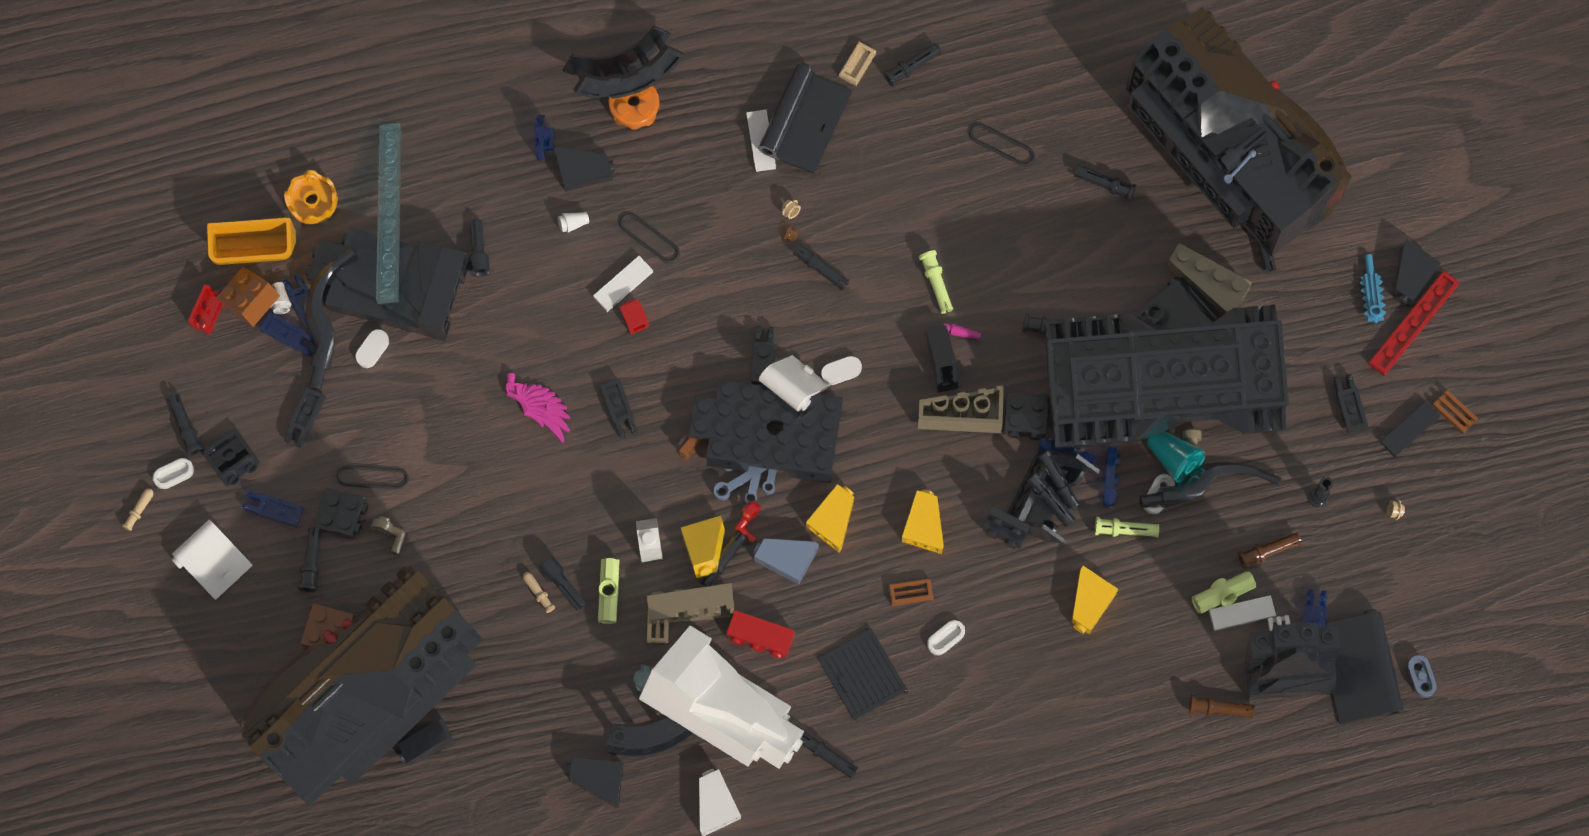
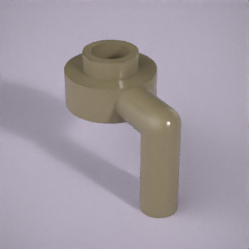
M1175 427L1167 430L1168 433L1192 445H1197V442L1202 440L1200 430H1183L1180 433H1175Z
M379 516L378 519L374 518L371 529L379 533L396 536L391 553L399 555L405 531L394 527L390 523L391 520L386 517Z

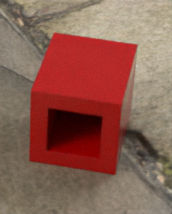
M639 299L635 301L628 300L622 304L620 312L630 335L649 327L648 319Z

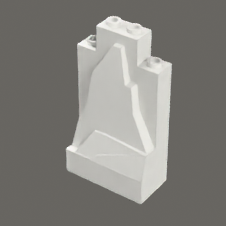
M689 626L652 669L639 699L746 766H749L753 760L757 762L760 757L777 768H780L784 762L788 764L794 755L793 750L797 752L803 743L801 737L804 733L803 730L788 722L790 718L788 712L791 706L739 675L709 645L710 637Z

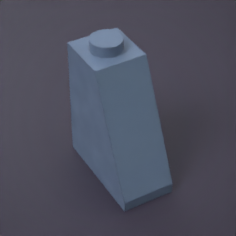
M764 539L762 543H757L753 551L755 555L754 561L799 585L819 549V544L810 541Z

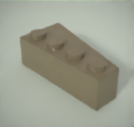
M1180 243L1177 245L1167 265V268L1178 278L1183 277L1188 285L1196 288L1222 316L1232 308L1240 307L1252 283Z
M1004 385L988 390L984 388L971 393L961 392L954 396L947 397L945 395L919 400L918 429L1001 433Z
M732 583L688 590L680 589L669 593L661 591L652 592L651 595L647 596L649 624L656 625L657 620H659V624H664V620H667L668 623L733 617Z

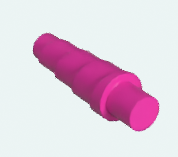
M944 323L950 335L980 340L981 333L954 323L952 325Z

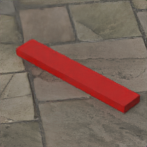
M1443 270L1368 362V365L1385 376L1460 282Z

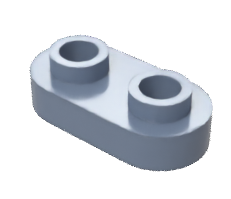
M1421 655L1412 657L1407 664V670L1414 690L1418 696L1428 698L1434 694L1437 688L1429 661ZM1415 664H1419L1421 666L1420 671H1417L1414 668ZM1422 684H1426L1428 686L1427 691L1422 690Z

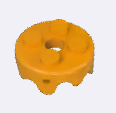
M313 170L306 171L305 174L293 178L288 190L284 193L285 202L291 215L305 224H318L328 219L334 213L338 201L337 192L332 181ZM315 195L318 199L314 204H309L306 202L308 196Z

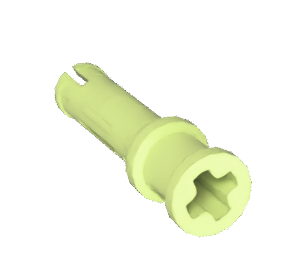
M933 250L921 254L919 260L923 262L924 274L930 279L941 310L940 312L943 314L946 313V310L948 312L952 311L953 307L941 276L942 267H939L936 259L937 253Z
M1096 516L1094 534H1112L1113 537L1119 534L1158 537L1159 524L1121 522L1117 518L1109 520L1100 519V517ZM1129 528L1146 529V531H1145V530H1133V529H1129Z

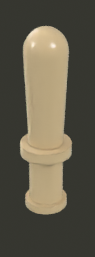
M145 489L133 511L130 510V516L122 527L129 531L132 530L136 520L141 518L140 514L153 497L152 489Z
M525 572L523 580L537 597V602H541L546 613L553 611L555 606L547 598L548 594L543 592L532 573Z

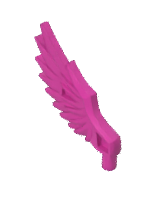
M508 373L506 383L507 396L521 404L524 416L532 418L541 427H544V425L548 427L563 443L564 436L561 429L567 433L570 431L563 419L569 420L570 416L563 411L567 409V406L560 404L561 398L554 397L555 392H549V388H542V385L536 386V384H531L527 386V384L515 383V374Z

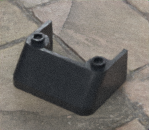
M1041 450L1035 455L1007 513L1029 524L1028 534L1043 541L1065 544L1066 540L1056 533L1057 525L1050 521L1054 512H1052L1042 498L1039 499L1037 497V492L1026 481V478L1032 472H1037L1046 485L1049 484L1052 487L1051 490L1057 498L1061 499L1060 494L1058 495L1055 491L1056 487L1038 458V454L1045 451ZM1050 451L1065 479L1072 486L1081 482L1085 472L1098 474L1100 471L1079 454Z

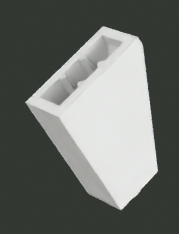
M657 518L636 521L642 563L663 560Z
M710 769L702 773L703 777L699 778L700 833L702 836H706L741 819V815L719 769L716 771Z

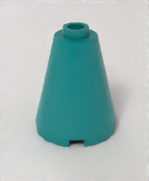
M1166 431L1147 438V445L1177 484H1180L1190 472L1199 468L1205 459V455H1203L1205 452L1201 448Z

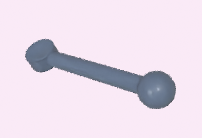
M1253 149L1249 150L1248 155L1230 175H1225L1224 182L1227 184L1231 183L1232 177L1250 158L1256 156V151Z

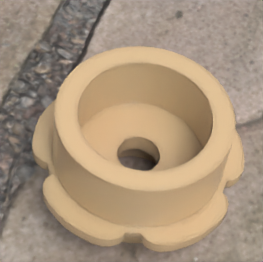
M787 200L782 205V215L789 219L797 216L801 209L798 201Z
M1399 499L1390 501L1387 507L1388 517L1398 520L1404 515L1405 507Z

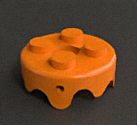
M654 86L626 97L615 99L609 97L608 99L609 110L614 122L619 126L625 125L633 130L653 124L660 108L659 95ZM630 98H638L639 104L636 106L629 105L628 101Z

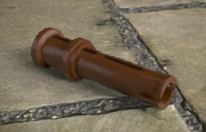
M1295 532L1262 546L1257 544L1250 550L1239 551L1237 553L1241 566L1247 569L1251 564L1256 562L1262 563L1267 557L1301 545L1302 542L1298 532Z
M1195 695L1190 696L1189 714L1198 712L1211 716L1216 713L1254 718L1255 711L1253 710H1255V705L1222 702L1215 701L1213 697L1205 699L1196 698Z

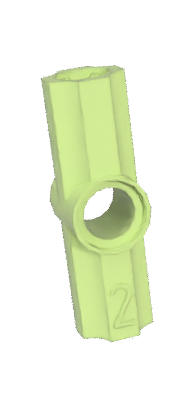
M614 558L601 559L598 623L613 624L617 622L620 560ZM607 587H612L614 593L605 595L603 590Z
M1247 571L1229 580L1221 578L1216 580L1210 589L1193 596L1192 602L1198 613L1206 612L1220 604L1222 606H1229L1236 601L1237 596L1256 588V582L1253 575Z

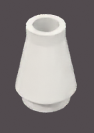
M587 212L562 213V216L557 218L561 232L566 231L569 233L585 224H589Z
M276 282L272 284V287L280 297L274 302L271 309L275 314L289 312L291 302L284 283Z

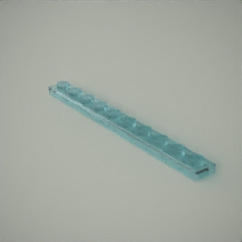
M400 123L380 125L376 272V301L378 304L398 302L402 130Z

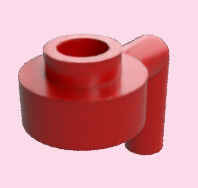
M749 501L741 510L743 512L742 518L735 525V530L740 532V535L743 534L751 544L757 540V537L747 530L745 526L754 519L762 508L756 501L752 503Z

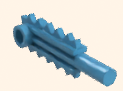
M1367 254L1364 256L1366 274L1360 277L1362 280L1360 284L1364 286L1361 292L1365 294L1362 300L1367 302L1363 305V308L1367 309L1363 315L1368 317V322L1371 321L1377 324L1378 321H1384L1383 316L1386 314V311L1382 310L1386 304L1381 302L1384 296L1380 294L1384 289L1379 286L1383 281L1380 280V275L1374 273L1372 255Z

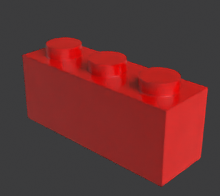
M735 610L726 635L730 639L729 642L741 646L743 643L749 645V648L753 651L761 652L763 650L769 652L771 657L781 659L788 656L795 636V630Z

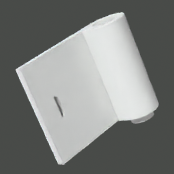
M793 355L769 365L759 377L760 382L796 411L801 409L804 411L811 403V396L830 387L828 383L814 373L813 369L801 363Z
M210 520L204 523L172 553L174 557L172 559L173 563L179 569L182 567L187 569L215 600L253 566Z

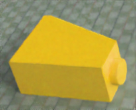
M837 484L806 522V528L839 553L842 550L854 503V496H852L853 492L846 486L841 487Z
M917 490L903 532L902 542L942 554L944 545L938 498L929 490Z
M718 516L681 527L696 578L717 572L725 534L722 517Z
M1084 566L1079 573L1071 623L1074 624L1073 627L1080 633L1084 634L1086 632L1090 634L1116 596L1118 588Z

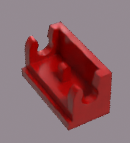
M204 284L188 319L191 328L209 335L211 334L223 307V304L216 298L221 291L218 290L216 292L210 286Z

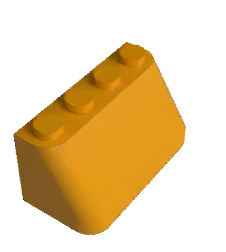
M290 218L207 224L208 255L210 260L217 265L286 260L291 256L296 244V230Z

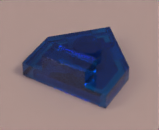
M538 115L536 117L537 123L535 124L536 156L538 160H545V150H554V128H546L545 115Z

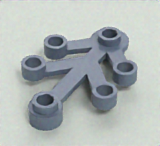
M749 466L748 472L743 471L745 472L744 474L729 483H717L714 486L715 497L719 500H726L730 496L731 491L751 480L748 493L745 495L746 504L749 502L747 497L750 495L754 496V501H756L761 473L767 469ZM768 470L767 481L762 486L763 492L767 495L775 491L774 481L777 470ZM771 485L773 488L772 490L767 491L765 489V486ZM724 489L726 494L719 495L718 491Z

